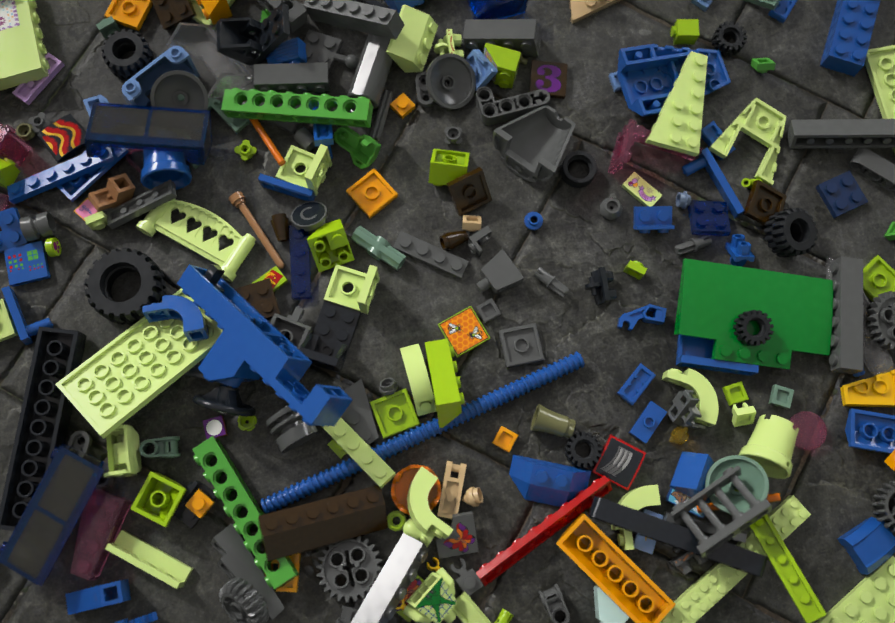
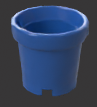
M156 131L157 136L151 137L150 133L143 138V169L141 170V183L143 186L151 190L170 179L175 183L176 190L190 184L192 174L190 167L186 164L181 137L178 139V134L170 131Z

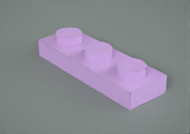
M50 53L45 55L50 65V69H48L49 76L37 81L19 84L12 92L15 97L27 105L34 101L65 66L62 61Z

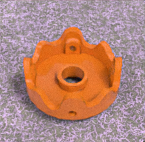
M409 465L394 476L391 485V496L397 508L403 513L410 515L407 507V494L409 486L419 469L424 467L437 477L429 467ZM437 479L428 495L430 510L434 509L441 497L439 479Z

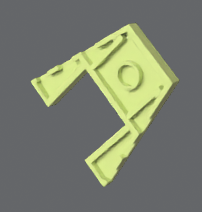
M756 97L709 147V150L723 159L726 158L739 131H742L768 147L754 178L764 181L763 183L772 186L774 184L773 175L777 169V155L780 153L781 148L779 146L780 139L783 138L787 116Z

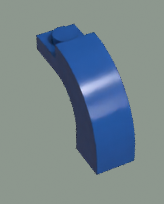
M176 295L162 296V303H152L143 306V314L149 323L168 319L181 320L183 322V332L189 342L209 339L207 323L200 309L191 300Z

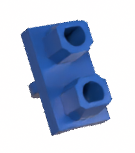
M733 234L731 242L725 243V248L730 254L731 265L742 267L746 264L747 260L754 262L755 256L750 251L751 244L745 241L743 234Z

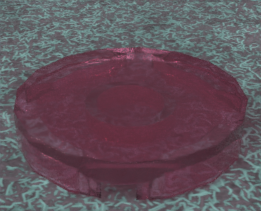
M801 411L790 417L789 421L794 423L793 429L799 428L795 442L796 447L801 450H814L825 442L827 436L826 425L817 414L810 411Z

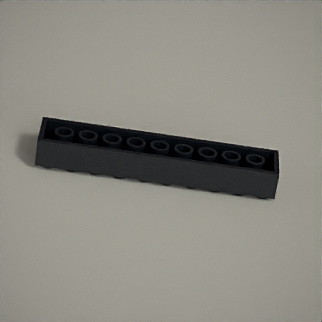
M39 327L0 505V529L47 533L73 407L71 401L56 386V383L82 363L87 335L80 331Z

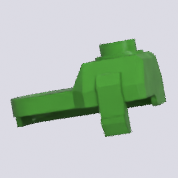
M341 126L334 132V140L338 145L350 152L353 164L358 168H367L376 160L381 144L366 134L359 135L348 126Z

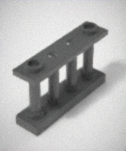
M738 465L735 468L730 467L726 469L722 477L685 503L680 502L672 508L673 511L670 512L675 521L681 517L698 539L699 545L696 548L702 558H705L772 511L771 504L766 498L762 501L757 500L738 478L742 474L741 468ZM732 482L750 504V510L745 513L739 512L721 488ZM713 494L717 496L733 516V521L727 526L721 523L704 501ZM698 506L715 527L716 533L711 537L705 536L687 512Z

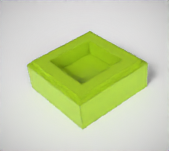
M742 381L722 388L729 406L749 400Z

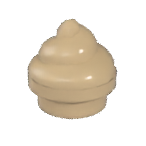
M470 487L466 490V494L463 495L462 501L472 507L479 506L480 503H483L481 489L479 487Z

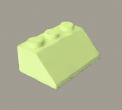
M402 5L399 16L404 23V27L396 40L390 39L386 53L405 73L423 72L438 25L429 14L410 6Z

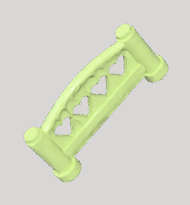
M175 198L150 210L144 220H140L136 225L139 231L149 237H153L156 231L219 265L225 271L222 278L229 282H233L237 275L235 273L256 241L248 233L245 236H241L229 223L213 212L192 203L176 200ZM174 209H178L180 213L186 214L184 219L171 224L172 211ZM194 218L196 222L202 223L201 227L187 233L188 219ZM205 227H210L212 231L218 232L217 236L203 242V230ZM221 236H226L228 240L232 239L234 241L233 245L219 251V238Z

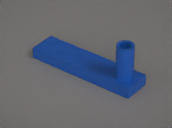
M708 147L701 150L698 159L682 166L685 176H689L705 167L734 219L742 215L745 210Z

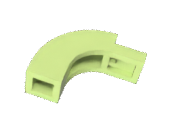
M419 343L400 348L417 415L421 416L436 412L434 396Z
M673 368L665 371L662 376L663 381L682 386L687 390H693L694 394L692 397L699 399L696 407L702 416L701 418L695 417L693 421L708 427L716 425L719 405L716 392L710 382L699 372L690 368L685 370L683 374L682 371Z
M421 467L408 489L407 507L410 517L423 534L430 528L432 529V534L437 538L442 539L443 537L446 539L453 529L437 518L431 512L428 505L429 492L438 477L424 467Z
M658 484L635 488L626 493L618 501V504L637 511L646 506L661 505ZM611 525V530H620V534H617L619 546H622V550H634L632 532Z

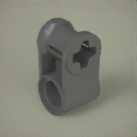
M554 584L553 588L546 591H538L552 623H568L570 615L558 584ZM559 610L564 613L562 622H556L554 614Z

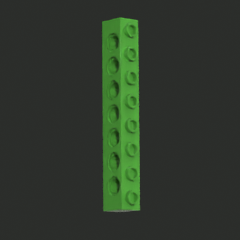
M232 88L225 89L221 110L230 118L370 128L373 105L370 99L362 96L350 98L346 95L334 97L328 94L319 96L311 93L295 94L290 91L278 93L273 90L262 92L256 89L247 91ZM337 107L335 111H331L332 108ZM355 108L354 112L349 113L350 109Z
M212 436L193 448L195 462L199 466L202 465L205 470L203 472L205 479L209 483L212 482L215 487L213 489L215 496L219 500L222 499L225 504L223 507L228 517L232 516L235 522L233 524L238 534L242 533L245 539L244 545L256 557L254 559L256 566L260 570L263 569L266 574L264 578L268 586L279 589L300 575L289 556L276 559L279 562V568L277 571L271 569L272 561L267 562L265 553H262L260 550L263 541L258 524V516L264 514L219 438ZM216 456L217 463L211 467L210 460ZM226 473L227 480L221 484L220 476ZM233 490H236L238 494L237 498L234 501H232L230 499V493ZM243 507H246L248 510L245 518L240 516V510ZM256 524L258 532L253 536L250 533V528Z

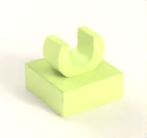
M743 403L742 408H737L736 404L733 405L732 423L734 427L754 423L756 415L754 406L748 407L747 403Z

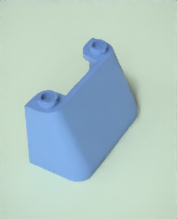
M181 46L170 47L123 84V98L142 120L150 116L148 105L151 104V101L147 96L150 95L154 82L162 74L173 70H182L195 75L197 78L200 77L190 55Z

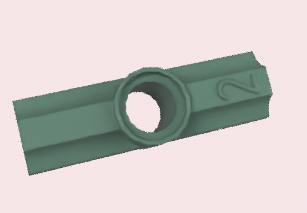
M359 226L353 232L351 240L363 247L370 256L378 261L382 260L397 271L402 267L406 256L393 248L386 239L381 236H375L362 226Z

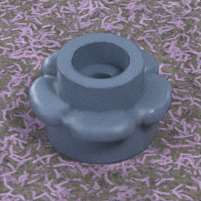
M687 191L679 192L676 196V206L686 209L691 203V196L687 194Z

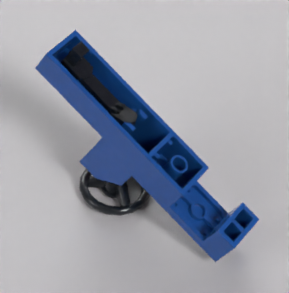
M189 264L177 284L183 289L182 292L194 300L193 303L198 307L206 311L205 315L218 323L217 326L223 330L198 367L206 380L210 382L217 381L222 384L207 394L195 395L192 398L193 402L201 407L225 414L244 417L254 416L256 409L242 403L238 387L242 382L259 380L262 377V381L274 388L276 395L289 403L290 409L299 413L306 424L322 427L335 426L353 399L340 387L316 384L312 391L309 392L299 381L312 361L222 278L225 271L220 266L211 264L209 269Z

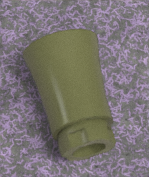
M538 404L530 429L532 431L570 438L573 435L576 421Z

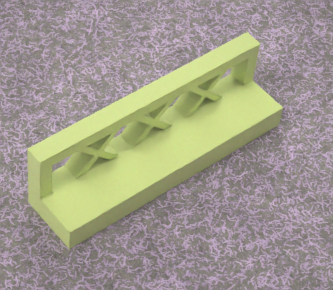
M121 530L115 542L108 543L105 548L176 589L182 588L194 569L125 530Z

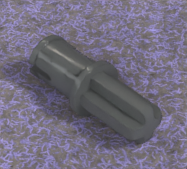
M708 234L696 239L690 238L689 241L676 245L674 247L675 253L679 256L690 252L696 253L698 249L711 246L712 239Z
M541 266L537 269L538 272L534 273V277L559 296L564 297L568 293L569 288L557 280L555 275L552 276Z

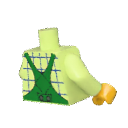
M433 557L432 560L436 563L435 567H431L428 562L426 563L427 569L432 571L431 574L406 601L408 605L404 603L403 599L402 605L396 607V609H402L406 616L417 623H431L432 621L441 623L443 619L447 623H451L456 618V614L452 609L457 604V600L454 597L456 593L454 580L443 567H439V560Z

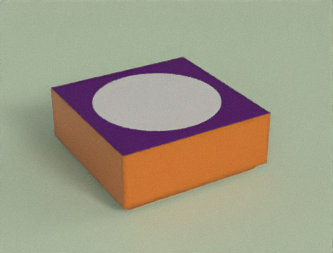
M222 415L203 420L206 439L212 436L219 438L228 435Z

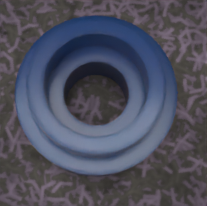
M537 212L528 213L524 219L525 226L530 230L539 229L543 224L542 216ZM535 218L537 222L533 223L530 219Z

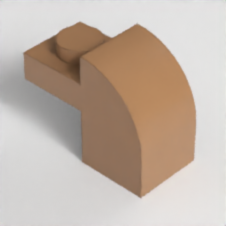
M124 173L108 178L106 188L90 192L88 199L97 212L111 207L113 209L131 200L136 187L127 174Z

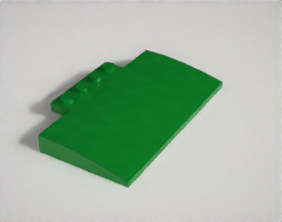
M683 259L674 335L714 340L712 359L790 370L792 351L829 356L833 318V280ZM751 310L763 311L762 313L768 314L767 318L772 320L769 323L774 326V328H770V331H773V334L769 335L771 337L770 340L755 346H747V344H742V341H738L736 339L738 335H734L736 328H733V325L737 324L734 321L739 318L738 315ZM750 321L747 324L748 333L753 336L759 333V324L756 321Z

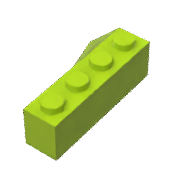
M448 339L425 342L439 428H443L462 413L461 405L465 404L463 392L459 393L458 390L461 388L460 377L455 376L458 369L456 361H452V357H455L453 346H449Z

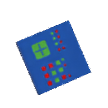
M43 241L4 250L9 285L11 287L51 278Z

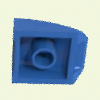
M869 517L837 538L856 564L860 574L869 575L895 553V536L890 532L889 528L884 527V521L879 522L874 517Z

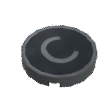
M308 201L296 206L290 217L293 226L297 230L312 231L323 226L329 215L326 206L322 202Z

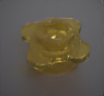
M681 426L675 428L671 432L669 441L671 443L675 442L678 445L684 444L689 438L688 428H682Z

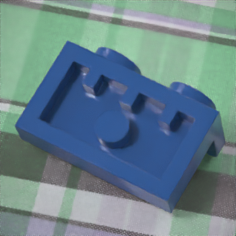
M634 206L633 229L639 230V233H650V230L656 229L657 233H669V229H675V225H672V206Z

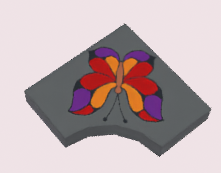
M472 511L453 514L450 525L453 531L446 539L435 537L439 559L479 552Z

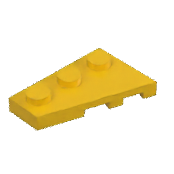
M895 369L840 387L843 406L895 407Z

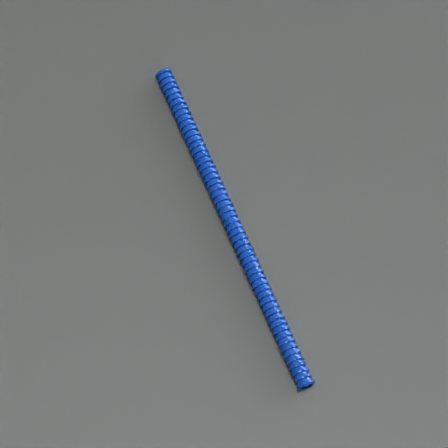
M576 351L574 355L570 354L568 358L565 356L563 360L559 359L558 362H553V365L548 364L547 368L542 367V370L538 369L536 373L531 372V375L527 374L525 378L516 379L515 383L510 382L509 385H504V388L499 387V390L495 389L493 393L489 392L487 396L482 395V398L478 397L476 401L471 400L470 404L467 402L465 406L461 405L462 413L443 428H439L438 419L433 418V421H427L425 425L422 423L420 427L416 426V429H410V432L405 431V434H399L397 438L394 436L393 440L388 439V442H382V445L379 446L377 444L376 448H371L383 461L387 457L390 459L393 454L396 456L398 452L402 453L404 449L407 451L410 446L413 448L415 444L419 445L421 441L424 443L425 439L430 440V437H436L438 433L441 435L442 431L447 432V429H453V426L458 427L459 423L464 424V421L468 422L470 418L475 419L476 415L479 417L481 413L485 414L487 410L491 411L493 407L496 409L498 405L502 406L504 402L508 403V400L513 401L515 397L519 398V395H525V392L530 393V390L534 391L536 387L545 386L547 382L551 383L552 380H557V377L562 378L563 375H568V372H574V369L577 371L579 367L583 368L584 360L581 354ZM348 458V461L345 462L343 460L341 464L337 463L335 467L332 465L329 470L326 468L324 472L320 471L318 475L313 474L312 478L309 476L307 480L303 479L301 483L296 482V485L292 484L290 488L285 487L284 491L279 490L277 494L273 493V496L268 495L267 499L262 498L261 506L265 514L272 511L276 512V509L281 510L283 506L288 507L289 503L294 504V501L298 502L300 498L305 499L306 495L311 496V493H317V490L322 491L323 487L328 488V485H334L336 481L339 483L340 479L345 480L347 476L351 477V474L354 473L356 475L357 471L360 470L362 472L363 470L353 459Z

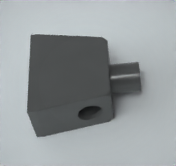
M502 249L481 269L480 275L483 279L475 285L480 293L490 288L497 295L521 284L524 277Z

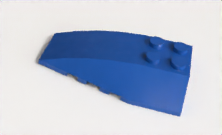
M658 44L620 49L617 77L628 108L640 116L659 114L691 51L708 56L704 96L730 84L731 81L720 51L700 48L690 50L689 47L679 49L669 45L658 47Z

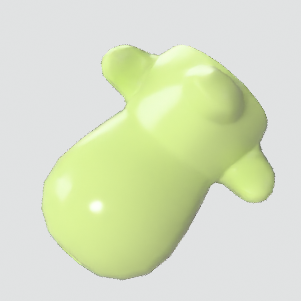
M411 518L403 526L405 534L421 541L426 547L429 546L435 537L430 528L423 534Z

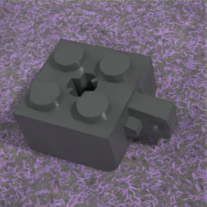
M296 306L293 314H288L287 317L275 313L270 323L286 338L290 337V342L300 349L309 333L313 334L314 330L312 327L305 325V321L302 320L305 312L304 309Z

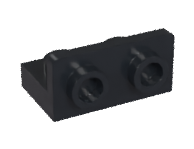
M197 480L187 485L186 493L173 516H176L191 529L196 526L200 518L189 510L185 504L196 491L200 489L213 501L217 499L209 487Z

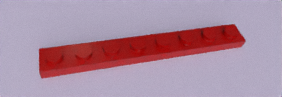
M605 475L594 480L590 487L580 491L574 499L564 503L554 514L548 515L541 524L532 527L525 536L516 539L509 548L499 552L492 561L483 564L476 574L484 586L488 585L592 505L594 496L602 498L612 491L610 480Z

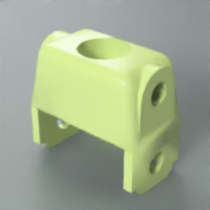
M120 425L106 436L109 472L104 473V477L107 478L135 476L142 469L139 434L130 425Z

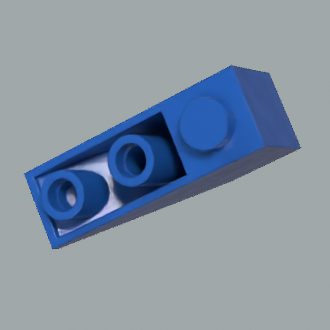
M128 579L65 594L68 615L131 600Z

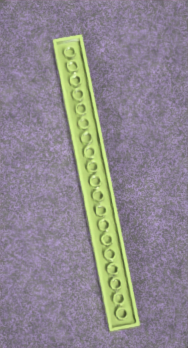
M789 495L768 514L783 541L811 515L794 495ZM752 530L747 534L745 543L739 541L736 546L766 556ZM716 562L674 601L676 605L659 623L697 622L748 573Z

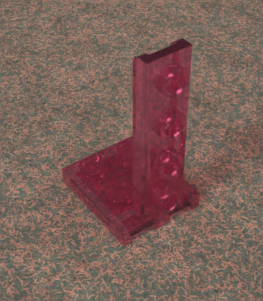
M630 119L628 126L625 125L622 133H618L608 172L616 174L619 169L623 168L625 163L629 162L632 154L629 151L634 142L688 160H694L696 157L645 143L651 131L643 126H636L637 121ZM700 147L698 155L702 153L703 148Z

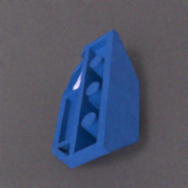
M514 454L509 471L510 477L525 500L561 507L566 502H570L580 491L586 490L591 470Z

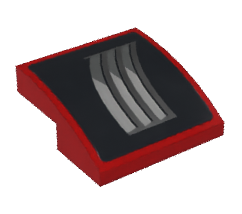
M610 434L601 451V458L598 459L599 461L595 464L592 472L601 477L605 475L612 483L629 490L646 452Z

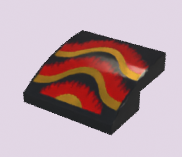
M71 113L52 122L37 134V137L57 163L75 156V151L92 144L90 137Z

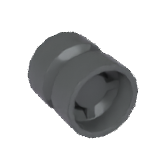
M49 211L37 214L36 218L33 215L20 218V228L28 242L39 239L41 235L45 238L57 234L55 220Z

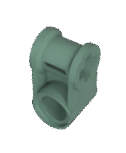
M169 436L144 440L139 446L140 454L149 459L181 457V454L178 453L180 437ZM154 444V452L148 455L147 447Z

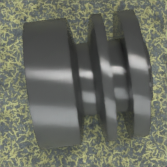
M289 406L280 409L265 422L268 428H272L270 431L272 435L282 433L275 441L281 453L301 446L319 433L315 425L310 426L303 422V417L290 409Z

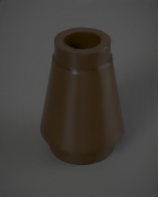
M286 213L272 215L270 222L277 241H288L289 218H287Z
M466 230L446 232L439 237L443 250L448 249L449 251L469 239Z

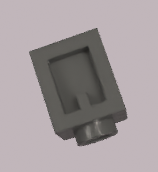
M488 225L468 239L467 246L472 254L476 253L478 257L483 252L479 244L484 245L490 240L489 237L492 231Z

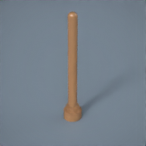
M241 191L233 193L229 197L231 204L240 209L279 269L284 268V262L245 205L246 198Z

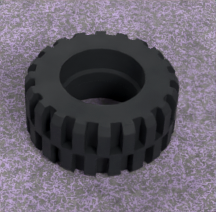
M116 248L112 249L110 254L106 252L102 254V258L99 261L96 259L92 263L94 267L88 269L87 274L89 278H86L84 285L88 287L84 291L85 296L89 298L90 306L95 308L94 310L106 319L122 325L125 323L128 325L135 324L136 320L139 321L144 317L143 306L160 303L162 296L166 295L163 289H166V282L163 280L165 276L160 267L145 253L143 254L139 250H131L130 248H122L121 251ZM126 272H138L141 275V287L138 293L130 300L115 302L111 297V288L116 278Z

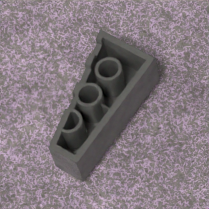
M465 19L463 41L466 48L484 50L485 43L517 50L523 56L539 58L541 37L536 19Z

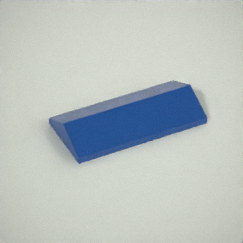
M108 131L82 154L110 143L114 147L117 161L57 186L72 202L129 152Z
M853 408L849 409L845 427L849 447L891 454L895 450L894 415Z

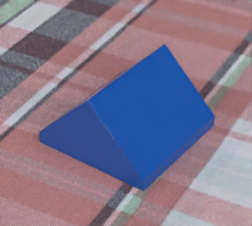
M683 451L669 487L692 498L705 489L706 475L714 461L709 454Z

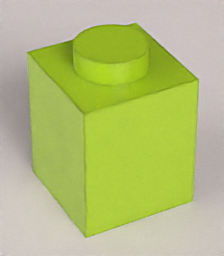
M677 19L670 32L671 37H673V44L694 45L699 37L698 19Z

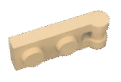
M447 461L437 513L438 517L452 519L453 514H458L467 464L461 463L458 465L453 464V461ZM451 471L459 473L458 478L450 477Z

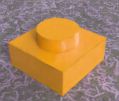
M404 93L390 103V107L402 119L416 108V105Z
M198 489L185 506L202 519L215 502L202 490Z

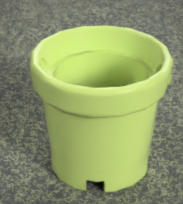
M761 415L747 445L742 447L739 455L749 457L758 462L768 477L786 479L791 476L793 466L791 459L799 428L797 427L794 430V423L785 418L771 415L770 419H764L765 415Z

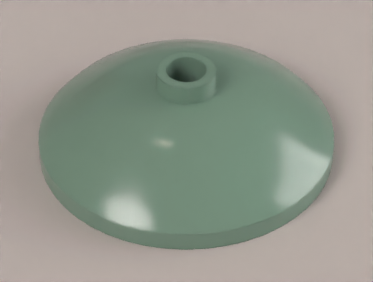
M731 455L721 458L711 466L706 475L705 488L722 477L726 469L730 467L735 468L738 465L742 473L738 478L752 495L760 501L765 498L767 499L769 493L768 476L763 467L749 457ZM732 482L721 488L739 512L745 513L750 510V504L740 492L735 491L736 487ZM715 494L709 497L715 507L730 514Z

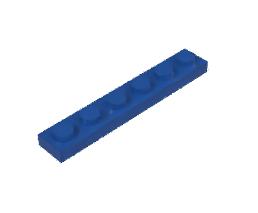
M110 143L7 186L9 201L12 204L19 203L117 161L114 147Z

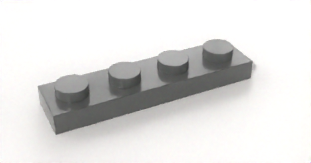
M170 179L107 211L108 226L115 229L176 198L175 183Z
M400 231L393 246L399 252L458 279H462L469 264V261L403 231Z

